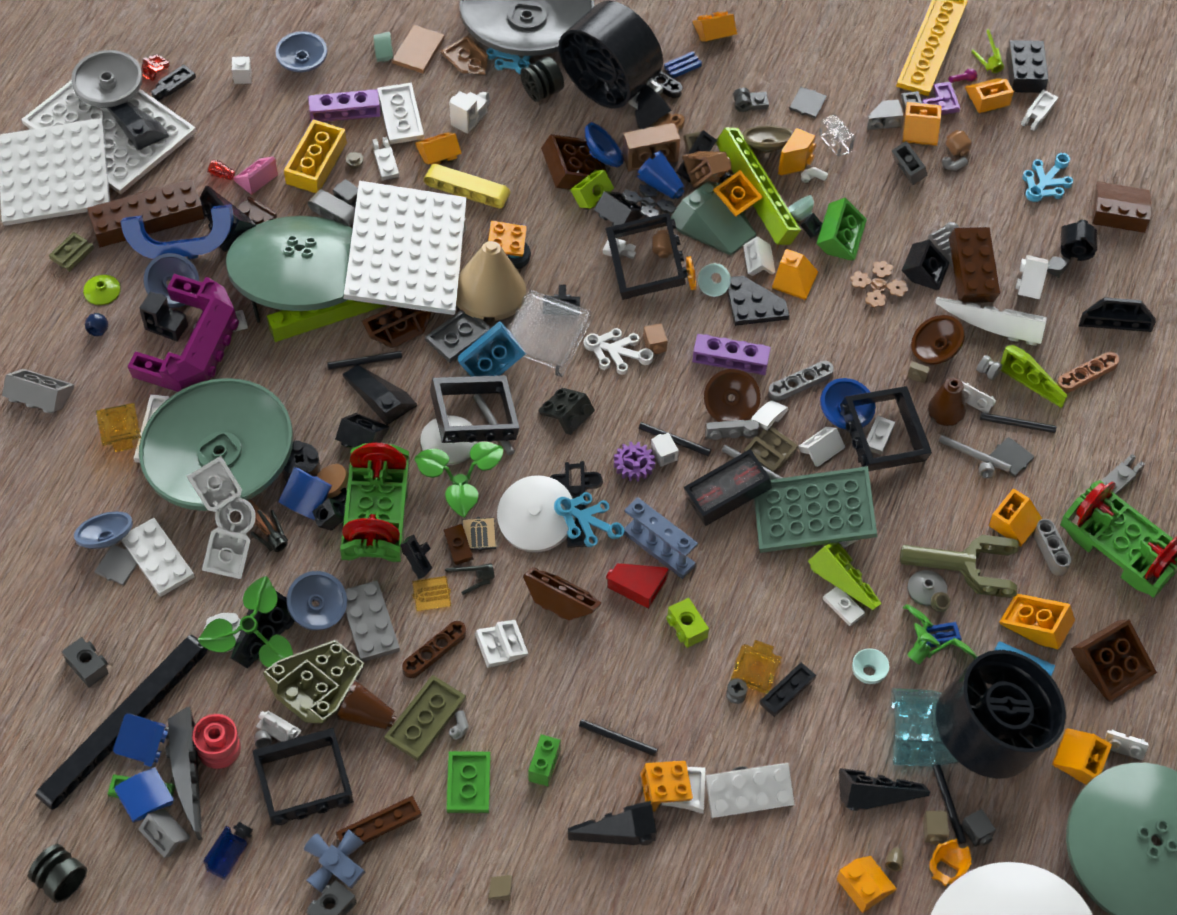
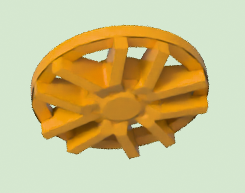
M692 256L686 257V270L688 272L689 286L691 290H697Z

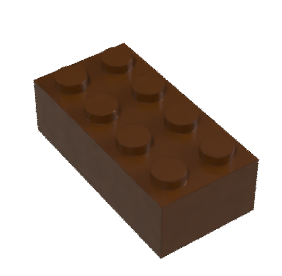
M990 227L954 228L949 236L958 301L963 303L994 302L1000 294Z

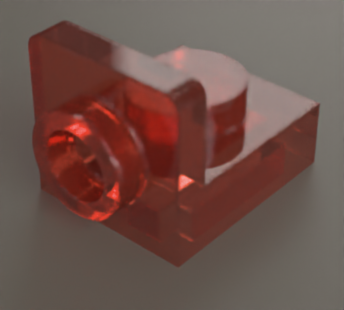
M158 54L144 58L141 67L142 75L154 81L156 73L168 69L170 62Z

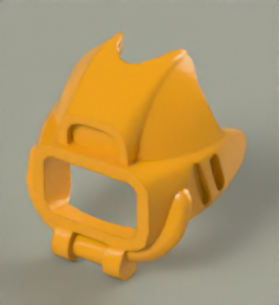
M957 839L942 844L939 843L929 862L930 870L933 873L932 879L938 880L946 887L947 884H952L966 874L972 864L969 847L960 848ZM942 861L957 870L956 876L950 878L937 869L938 863Z

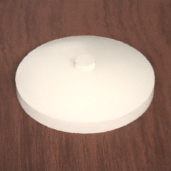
M529 476L513 483L501 497L497 510L498 524L504 537L516 548L527 552H544L560 545L568 537L567 531L569 528L564 517L555 512L554 503L560 497H567L571 500L572 497L569 491L557 480L546 476Z

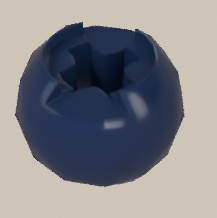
M100 313L90 314L85 320V329L92 336H101L108 329V320Z

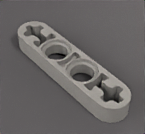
M821 361L778 380L769 386L768 396L773 401H781L828 380L833 374V365L828 361ZM809 374L812 375L814 379L806 380L804 376ZM796 382L798 386L792 388L788 385V383Z

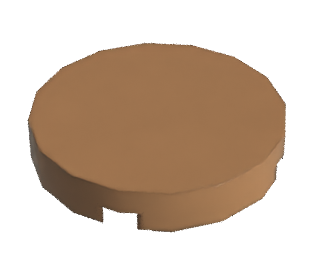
M331 464L323 468L317 475V477L332 485L326 499L338 496L341 493L340 490L348 484L349 473L342 465Z

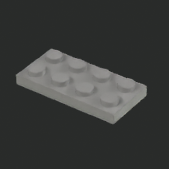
M378 580L345 589L347 595L345 613L360 660L365 662L399 652L400 647Z

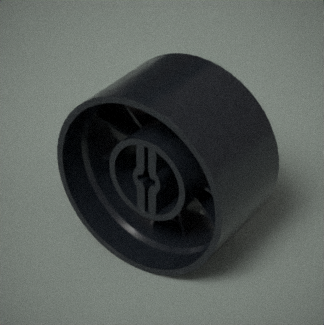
M602 1L564 32L559 40V56L572 82L589 99L606 108L618 109L625 106L654 80L663 68V53L655 34L636 12L619 2Z
M993 650L978 656L942 692L936 706V725L947 750L960 764L970 771L994 779L1010 778L1024 771L1059 739L1066 722V708L1063 696L1049 673L1025 655L1008 650ZM986 683L992 686L988 689ZM1033 736V744L1025 737Z

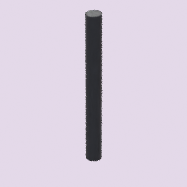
M395 351L327 362L328 370L402 358V352Z
M982 412L980 415V420L1056 433L1057 426Z
M643 422L639 425L640 430L655 436L668 433ZM669 433L675 444L709 457L711 449Z
M581 719L579 727L649 755L656 756L657 748L584 719Z
M934 765L933 770L958 844H963L966 842V838L941 765Z

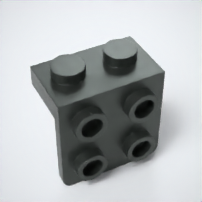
M561 388L538 411L541 415L558 419L565 433L571 435L595 410L586 393Z

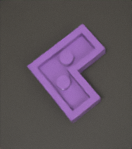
M951 82L934 84L933 90L936 98L922 100V104L941 105V115L960 111V105Z

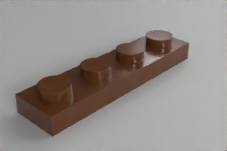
M410 796L337 831L336 836L341 843L347 830H350L365 844L421 817L422 813L413 796Z

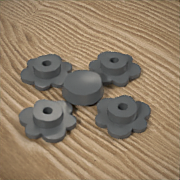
M648 184L639 185L640 193L645 196L643 198L637 192H632L628 189L622 193V196L625 197L624 200L628 203L637 204L641 201L640 213L646 218L659 215V211L654 209L656 205L665 213H673L676 210V206L670 200L661 199L656 203L651 197H656L658 190Z

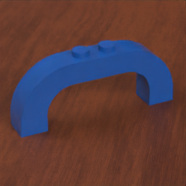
M232 204L214 206L211 209L212 230L207 236L167 242L156 241L146 233L142 216L123 218L121 220V227L129 245L145 257L154 259L162 254L174 253L184 257L188 256V259H195L199 255L215 250L225 241L232 229L233 209Z

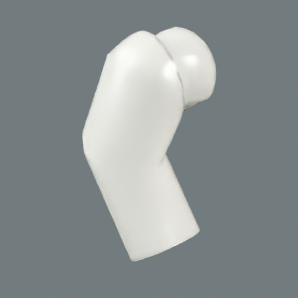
M812 167L802 172L801 180L808 183L812 178L816 177L825 181L828 173Z

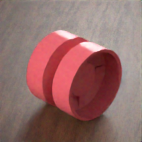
M211 714L203 717L195 725L193 741L198 757L205 766L221 769L230 766L237 760L241 751V744L235 723L229 717L222 714Z

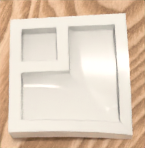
M687 767L693 795L692 800L662 803V806L679 807L703 814L705 768Z

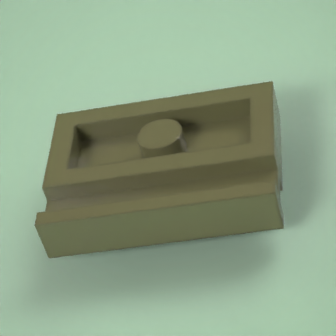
M73 232L49 254V258L70 272L94 250V245Z

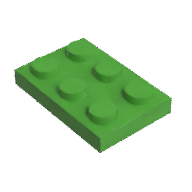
M449 751L447 813H489L490 752Z

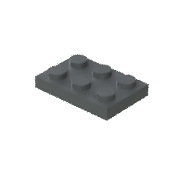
M461 310L425 336V341L451 363L490 330L491 327L482 319L473 318Z

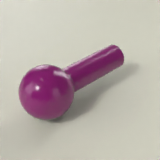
M970 68L962 74L949 76L948 80L951 83L962 80L974 81L977 78V72Z

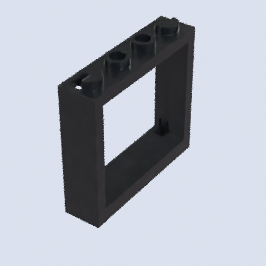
M669 213L606 228L622 300L686 285L685 278H688L686 267L682 268L681 264L684 261L682 251H678L677 248L680 245L678 234L674 235L673 229L677 228L675 220L670 218ZM667 226L678 276L627 288L616 238Z
M506 375L432 378L430 394L442 443L516 440L519 424ZM501 393L508 424L449 426L442 395Z
M907 386L846 396L841 402L840 413L844 416L846 429L851 435L852 446L856 449L858 462L861 463L862 467L868 466L869 472L924 462L932 454ZM895 399L914 451L873 458L855 406Z
M334 728L252 750L272 826L284 825L294 819H305L315 813H326L329 809L343 808L354 802ZM331 745L344 792L275 812L262 764Z

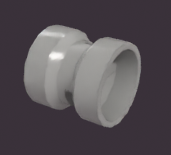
M985 355L979 362L976 370L980 373H985L989 379L994 380L999 374L1002 364L992 361L991 357Z

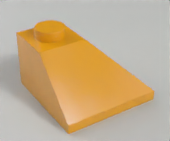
M741 170L713 189L735 217L763 198Z
M786 249L780 261L772 289L806 300L818 275V270L803 254Z

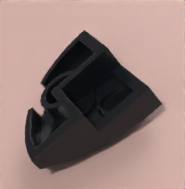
M649 85L642 89L636 98L638 108L635 110V118L640 130L647 128L671 111L663 98Z

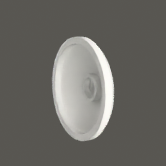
M447 415L449 426L472 425L462 417ZM436 418L424 427L420 439L423 451L427 449H440L447 453L450 459L447 465L460 464L469 459L471 448L478 443H442Z

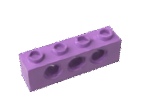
M378 89L308 96L311 122L312 120L328 122L380 117Z
M697 334L692 362L766 375L771 347L745 341L730 340L728 338L713 337L707 334Z

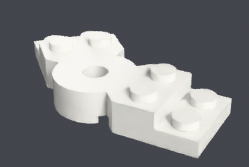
M219 456L187 476L206 509L215 512V521L218 526L210 533L202 571L241 579L250 544V539L246 533L252 529L256 515L251 503L240 497L242 488L222 456ZM238 511L241 514V519L238 522H232L230 520L231 512Z

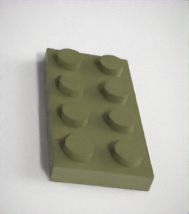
M432 675L384 736V740L419 761L466 700V695Z

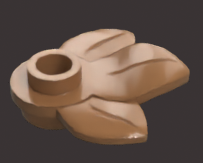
M667 113L658 119L653 127L675 123L679 133V130L684 127L685 119L681 114L672 115Z

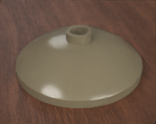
M757 126L745 130L742 135L749 146L765 153H771L784 148L793 131L781 126Z

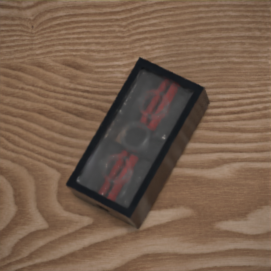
M751 449L684 486L687 499L705 526L772 489L769 475Z

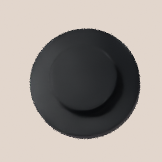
M241 822L233 826V829L236 830L234 833L236 836L243 840L247 837L251 839L253 829Z

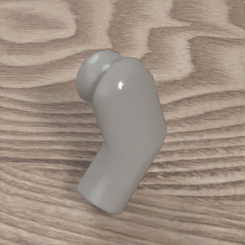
M948 156L942 159V167L957 171L968 164L965 157L955 162L951 161V158Z
M463 710L455 712L457 724L453 729L450 728L449 735L453 739L462 738L469 728Z

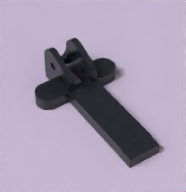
M580 461L577 464L565 462L564 474H553L550 476V478L560 482L569 491L572 499L579 497L587 489L599 488L603 483L600 473L587 472L584 461ZM572 469H580L581 485L572 486ZM580 504L575 506V508L584 510L586 505ZM575 517V525L579 527L581 534L576 539L567 537V547H587L584 543L586 536L578 518Z

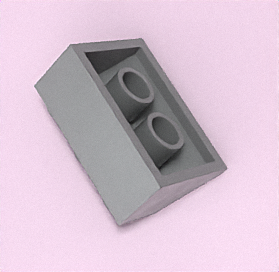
M21 369L6 374L2 396L9 398L8 400L11 402L26 403L27 407H38L46 413H54L63 408L74 389V384Z

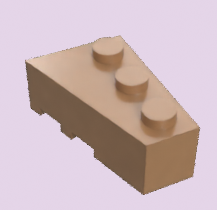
M698 151L682 156L693 189L701 187L708 181L715 182L731 170V161L727 157L726 152Z

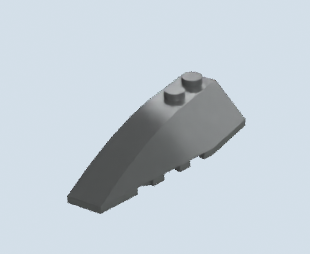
M186 707L168 718V727H165V730L168 731L166 739H169V746H166V756L170 758L174 782L188 822L197 839L202 840L198 756L193 741V730L196 724L191 708Z

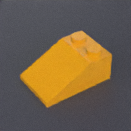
M1017 593L999 623L1041 646L1059 649L1075 622V618L1070 604Z

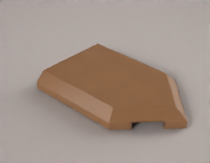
M468 35L441 50V54L461 73L486 74L488 54Z

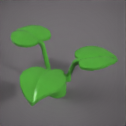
M490 442L475 444L470 450V458L474 462H472L466 476L463 474L452 475L450 469L446 466L450 460L449 456L440 449L424 450L416 455L414 460L419 471L430 478L438 477L446 470L450 481L453 482V485L449 486L446 490V501L458 515L465 518L477 503L479 496L477 489L468 484L474 466L477 464L478 468L482 471L494 468L503 456V448Z
M267 576L257 579L246 589L243 596V604L245 608L254 610V612L250 616H244L236 630L232 631L233 627L229 621L219 618L211 621L198 638V642L205 648L222 653L231 650L235 646L236 639L233 635L237 634L240 630L248 634L255 633L266 644L260 648L259 659L268 668L278 660L293 655L292 647L285 637L274 635L268 641L257 630L258 623L254 616L258 611L261 613L270 612L275 608L278 600L276 590Z
M908 604L903 606L904 609H908L915 617L920 619L923 627L917 623L914 624L918 639L914 644L915 646L907 654L914 662L920 665L926 657L931 658L933 654L950 644L958 646L973 656L974 659L977 658L968 645L955 637L940 645L936 638L926 631L928 625L930 627L933 626L927 616ZM927 642H930L938 646V648L930 652L929 650L931 649V647L927 644Z

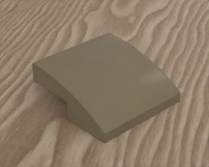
M771 426L768 431L764 429L758 437L755 436L744 449V452L751 449L758 461L775 473L790 459L799 447Z

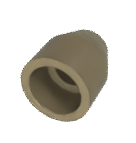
M893 848L890 851L885 864L887 869L896 872L902 870L904 863L903 851L900 848Z

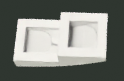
M771 400L754 414L751 421L759 422V427L768 431L775 421L779 422L788 411V407Z

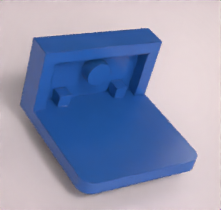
M125 714L113 752L144 762V765L152 767L153 762L158 763L161 754L158 747L160 742H165L168 731L164 730L166 725L133 714Z

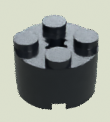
M1079 220L1076 223L1062 226L1060 244L1062 256L1070 260L1071 257L1077 258V261L1093 258L1097 251L1096 228L1088 224L1086 220Z
M301 441L293 442L290 457L282 470L285 481L288 482L294 468H299L313 477L318 475L320 472L319 454L312 445Z

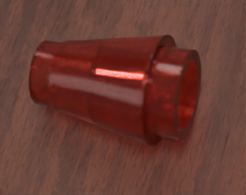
M213 159L208 167V173L211 176L231 181L236 171L220 160L216 161Z

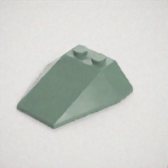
M708 181L685 197L670 218L675 220L676 230L680 233L732 255L742 248L744 244L755 238L757 234L743 212L735 217L713 191L720 183Z

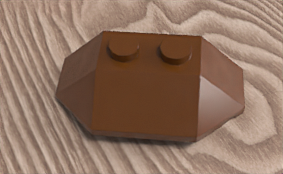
M392 306L362 320V323L371 339L393 348L423 334L432 312Z
M532 567L523 575L534 602L543 609L557 614L562 619L572 620L592 614L601 605V602L591 593L552 573L539 571L538 568Z

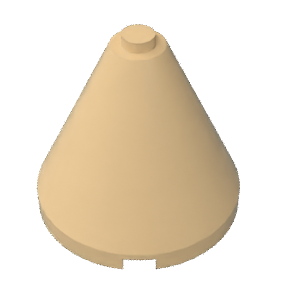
M488 241L484 243L459 273L456 305L465 314L473 318L476 317L484 320V317H495V321L502 320L517 313L525 302V282L497 242Z

